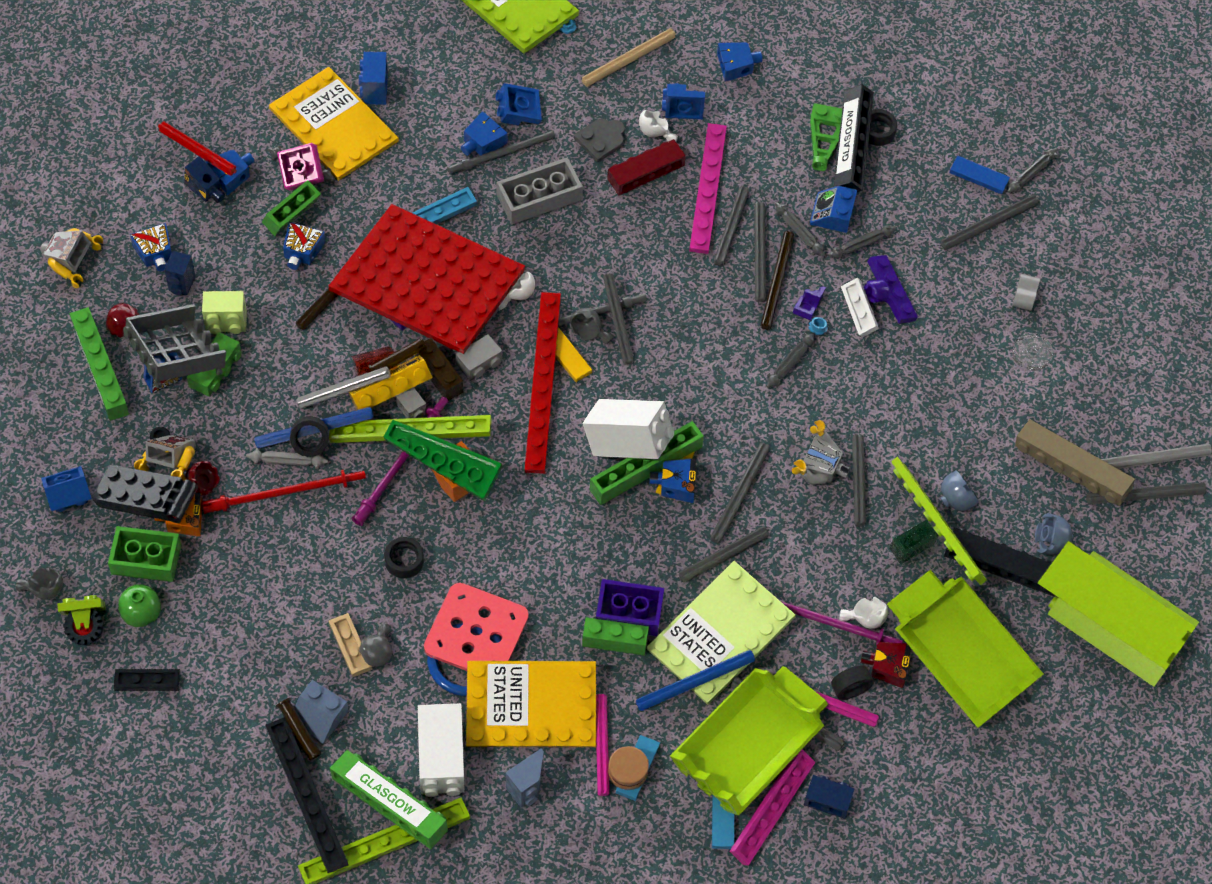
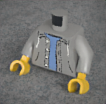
M821 420L815 421L814 423L817 427L811 426L810 431L813 434L818 433V437H814L804 460L794 462V465L797 467L792 468V473L795 475L799 474L811 485L831 483L835 474L847 478L851 467L841 463L843 452L824 430V422Z

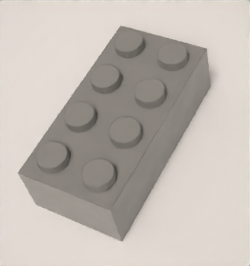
M564 158L496 182V193L512 225L582 200L583 186L568 158Z

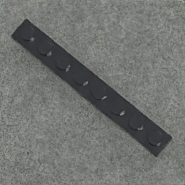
M283 717L266 724V730L327 873L348 866L346 856L288 722Z

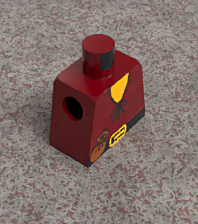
M878 642L875 653L862 652L860 663L872 665V677L903 688L911 648L907 643Z

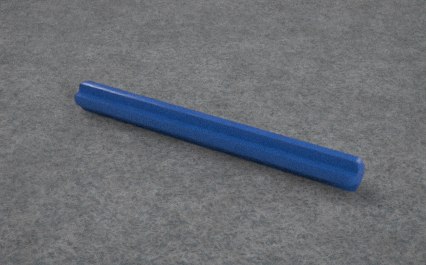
M366 407L321 420L326 424L328 430L372 419L374 415L372 408ZM304 426L299 430L297 437L316 434L320 430L315 426ZM291 428L255 437L256 447L262 448L289 441Z
M747 650L636 699L638 709L643 711L755 661V656L752 650Z

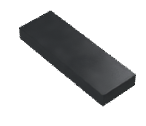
M115 669L113 689L114 691H179L180 669Z

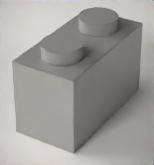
M489 334L471 344L464 354L456 353V364L469 380L474 377H481L485 370L490 367H497L502 361V350Z

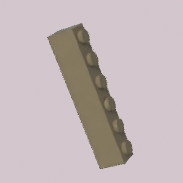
M1031 419L1028 420L1016 437L1015 446L1021 452L1027 453L1038 462L1052 467L1054 471L1066 475L1073 482L1087 487L1092 493L1104 496L1110 503L1120 506L1133 489L1135 478Z

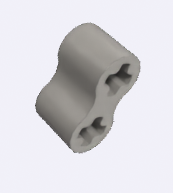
M1021 274L1012 306L1032 311L1040 279Z

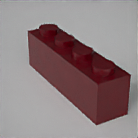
M674 139L663 142L659 146L648 149L638 156L630 157L620 164L611 166L608 169L607 180L618 196L685 166L686 155Z

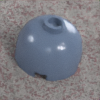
M956 470L944 478L941 483V492L943 494L941 500L947 508L951 506L957 511H967L979 503L972 490L969 489L965 480Z
M1047 513L1042 517L1045 518L1043 523L1039 522L1037 525L1035 543L1040 540V549H1037L1039 553L1057 555L1068 541L1072 543V529L1065 518ZM1043 541L1049 542L1050 546L1047 547Z

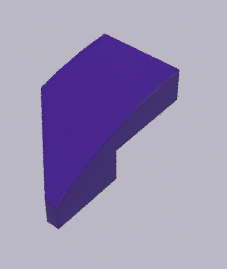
M822 286L819 290L815 291L806 289L796 303L793 314L811 321L826 287Z

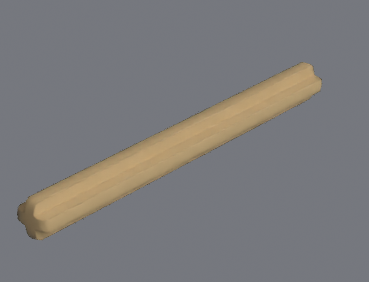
M669 28L583 76L582 83L586 87L596 83L674 39L675 32Z

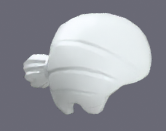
M644 110L640 114L639 126L648 137L663 136L667 141L674 139L677 142L678 136L670 133L668 122L665 118H659V111L651 112Z
M530 272L523 273L499 305L498 308L500 310L504 309L511 299L526 300L532 295L535 289V279Z
M873 597V601L863 598L858 601L853 610H841L839 620L845 622L850 619H856L865 628L874 629L880 627L886 621L889 609L885 603L876 597Z

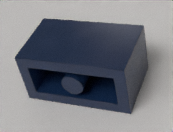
M172 251L165 268L168 289L175 295L183 294L188 296L196 276L192 256Z
M813 775L805 797L804 806L845 819L855 788L850 787L849 784L844 782L837 783L831 781L823 775Z

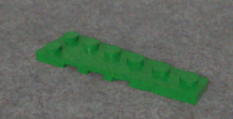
M395 420L391 421L384 435V439L483 501L486 500L503 467L500 462Z

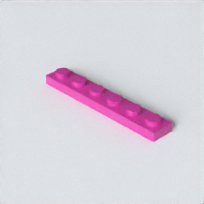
M803 749L782 770L731 848L730 852L743 865L749 866L814 766L815 761Z

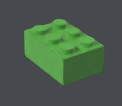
M116 526L108 561L111 575L173 582L181 550L179 534Z

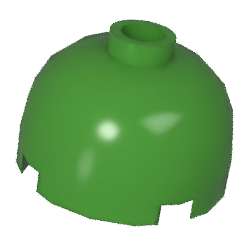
M133 585L122 592L119 598L118 610L126 624L133 627H144L158 618L161 612V602L158 594L151 587Z

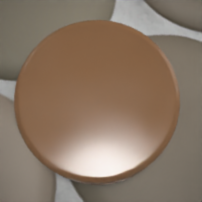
M631 746L621 747L611 755L608 774L614 785L624 790H633L640 787L646 781L649 762L646 755L640 749Z

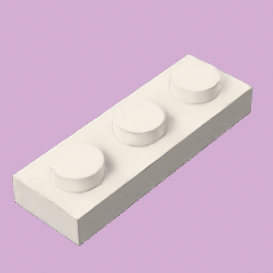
M856 278L841 286L859 336L864 337L878 330L877 321L861 280Z

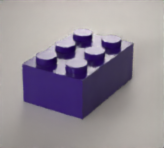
M602 579L596 619L649 626L648 635L658 636L664 588Z

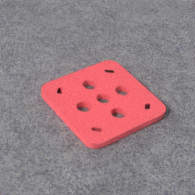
M456 583L448 591L425 640L424 651L431 658L467 671V661H510L528 621V610L520 604L464 583ZM465 595V598L458 600L459 596ZM482 609H487L491 614L483 618L479 615V612ZM512 614L515 616L514 620L510 617ZM458 619L463 622V625L460 628H454L451 622ZM473 627L482 629V633L477 636L473 635L470 631ZM498 634L502 637V640L499 643H493L490 637ZM465 645H471L474 647V651L468 654L463 652L462 648Z

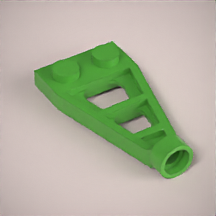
M813 104L810 129L813 152L812 168L814 170L825 171L830 158L838 146L842 108ZM819 125L834 126L836 131L833 135L820 133ZM818 141L831 143L829 149L818 148Z

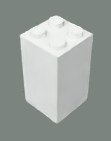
M599 399L582 423L593 456L659 459L674 436V428L671 426L669 412L664 401Z
M461 703L418 705L421 794H425L428 797H435L439 793L457 796L464 792Z

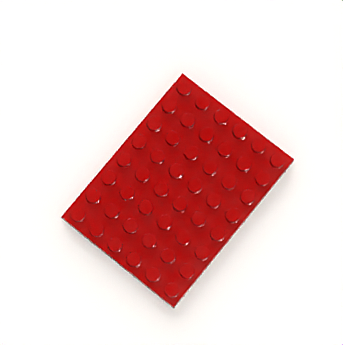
M391 204L328 287L330 291L464 354L523 274L525 265Z

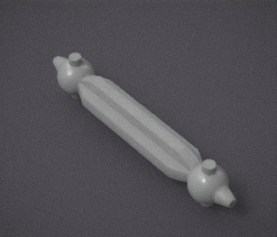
M256 448L252 453L246 454V457L250 458L256 465L262 460L265 463L300 466L313 464L315 469H319L320 466L328 463V460L324 459L321 454L314 457H305L298 453L274 451L261 453L259 448Z

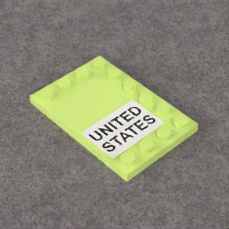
M733 561L647 646V650L681 680L747 650H752L756 658L795 618V614L739 564ZM749 664L691 690L708 705Z

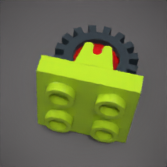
M97 595L84 596V600L80 601L75 598L62 599L63 603H57L58 612L62 615H68L67 617L65 616V624H63L64 632L68 639L78 645H90V643L96 642L101 637V633L104 630V622L97 611L106 610L105 602L101 598L97 597Z

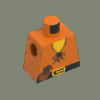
M195 493L181 523L154 518V520L166 521L168 532L201 536V493Z

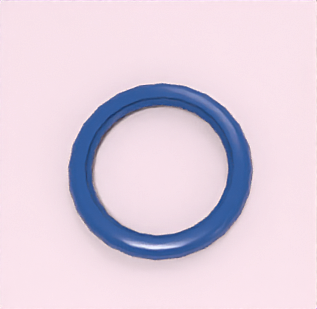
M463 623L452 625V627L460 628ZM473 627L470 632L481 634L482 629ZM494 634L490 637V640L493 643H499L501 638ZM428 656L427 664L434 681L449 693L467 696V686L456 685L447 680L439 669L438 660Z

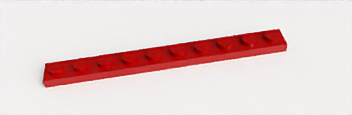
M541 292L524 469L526 473L545 474L561 293Z

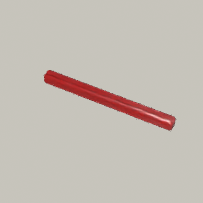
M165 121L158 125L161 133L226 174L232 176L237 172L234 164Z

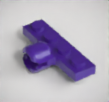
M887 255L870 257L867 262L876 280H869L864 285L869 302H887L899 324L916 321L918 316Z

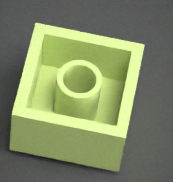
M243 291L203 292L202 314L206 331L209 330L212 334H218L219 332H230L232 334L246 332L247 310Z

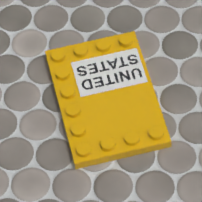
M327 67L269 104V109L303 145L309 143L317 145L320 162L326 169H331L330 172L338 181L399 142V138L330 67Z
M467 661L466 747H596V661Z

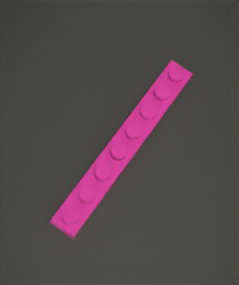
M708 123L689 252L709 253L726 125Z

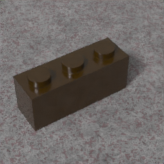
M429 338L424 341L427 349L415 354V357L420 355L425 360L433 377L430 380L440 394L449 401L464 393L463 380L433 339Z

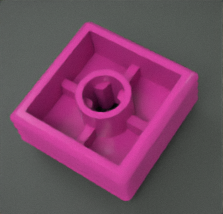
M309 143L277 152L285 189H297L307 180L312 185L324 181L317 145ZM300 163L304 164L302 170L298 169V167H300Z

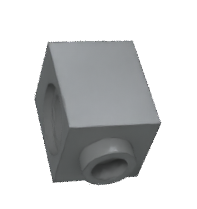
M414 387L396 395L397 406L406 418H423L427 410L426 402Z

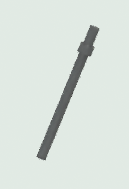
M553 131L472 159H463L460 163L449 166L447 169L449 174L461 170L466 171L472 169V166L553 139L555 135Z
M645 294L631 298L627 296L621 298L620 305L624 309L632 308L635 304L647 301ZM609 304L592 308L598 315L611 311ZM571 315L559 318V326L570 323ZM538 324L532 326L534 333H537Z

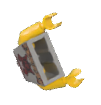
M73 228L65 232H56L49 243L41 245L40 250L48 260V265L57 274L65 279H70L72 286L79 288V284L74 281L80 280L83 282V278L80 274L73 275L71 272H76L91 243L94 250H101L99 243L103 244V238L100 235L91 237V234Z
M169 435L145 441L146 451L142 455L143 459L135 461V469L149 471L147 462L174 469L178 467V469L171 472V476L181 477L182 480H186L183 472L187 470L195 455L196 443L192 438L187 439L176 435Z

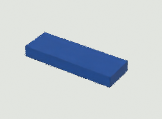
M960 156L956 157L949 172L999 194H1003L1010 179L1009 176Z

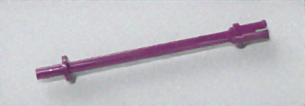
M441 397L433 409L427 408V418L442 417L440 412L448 403V399ZM402 451L369 499L361 501L360 508L351 518L355 524L363 526L368 516L374 513L376 510L375 503L410 455Z
M782 602L795 615L876 640V646L878 642L902 643L903 641L884 635L883 628L878 633Z

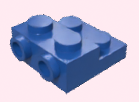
M504 83L500 90H497L495 97L496 101H499L497 116L501 117L502 123L519 126L521 121L534 124L541 122L539 89Z
M678 83L667 84V88H663L662 111H665V118L703 120L705 92L696 90L686 91V85Z

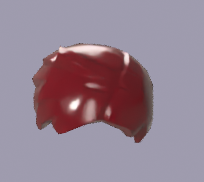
M127 303L114 305L108 311L106 330L110 331L111 335H117L119 338L123 337L126 318L140 315L139 312Z
M209 461L195 463L187 469L185 474L186 480H190L198 485L196 493H201V496L210 494L220 481L217 468L212 466Z

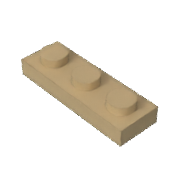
M347 613L329 620L330 628L352 677L372 670V666L365 662L362 654L359 652L361 641L349 614Z

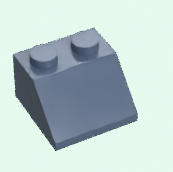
M314 680L301 693L294 707L311 737L322 744L326 742L349 712L347 701Z
M539 749L506 772V789L521 808L525 805L530 806L534 804L538 799L544 763V751L542 749Z

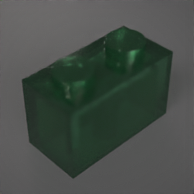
M926 519L895 537L889 549L898 562L903 564L935 545L939 535Z

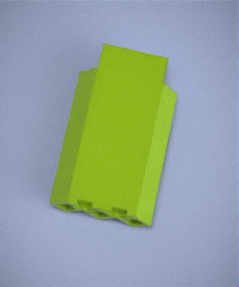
M1069 541L1038 582L1039 585L1056 595L1048 605L1051 608L1048 612L1049 616L1153 687H1155L1199 623V621L1095 551L1089 555Z
M929 570L887 603V606L901 623L895 630L977 728L1044 675L962 577L956 580L951 578L943 585L936 575Z
M784 666L774 676L768 670L764 671L755 668L670 755V758L680 772L686 777L690 774L697 781V786L709 797L713 794L721 802L720 806L724 810L739 816L824 727L819 713L828 703Z

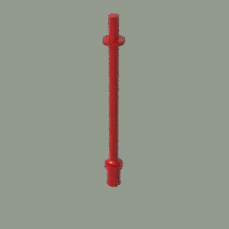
M343 469L340 472L341 475L232 498L221 495L220 498L202 501L204 514L219 510L225 512L230 506L343 483L344 488H347V482L366 479L365 471L345 474Z

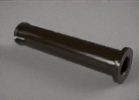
M420 337L418 340L375 364H369L368 368L370 372L383 367L390 369L427 349V346L424 344L425 342L422 337Z
M286 698L278 703L276 708L280 709L309 760L312 761L322 753L291 704V698Z

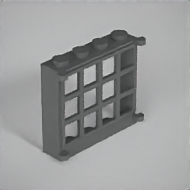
M194 304L126 318V326L123 329L124 337L130 340L133 350H136L139 354L140 361L146 365L149 375H152L155 379L156 388L162 387L160 381L214 369L217 375L223 373L221 368H225L226 351H219L217 342L210 344L211 333L209 330L202 332L203 321L201 318L195 319L196 306ZM183 325L186 332L174 334L170 327ZM165 328L169 334L156 338L152 331ZM147 332L151 339L142 340L139 333ZM190 336L194 343L181 345L177 338ZM173 340L177 347L163 349L160 342ZM154 343L158 351L150 352L146 345ZM197 347L201 352V355L189 357L185 350ZM180 351L184 357L171 361L167 354ZM162 355L166 362L158 364L154 356Z

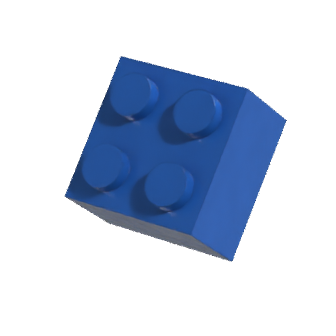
M364 52L363 59H360V97H363L365 104L386 105L388 83L386 52Z

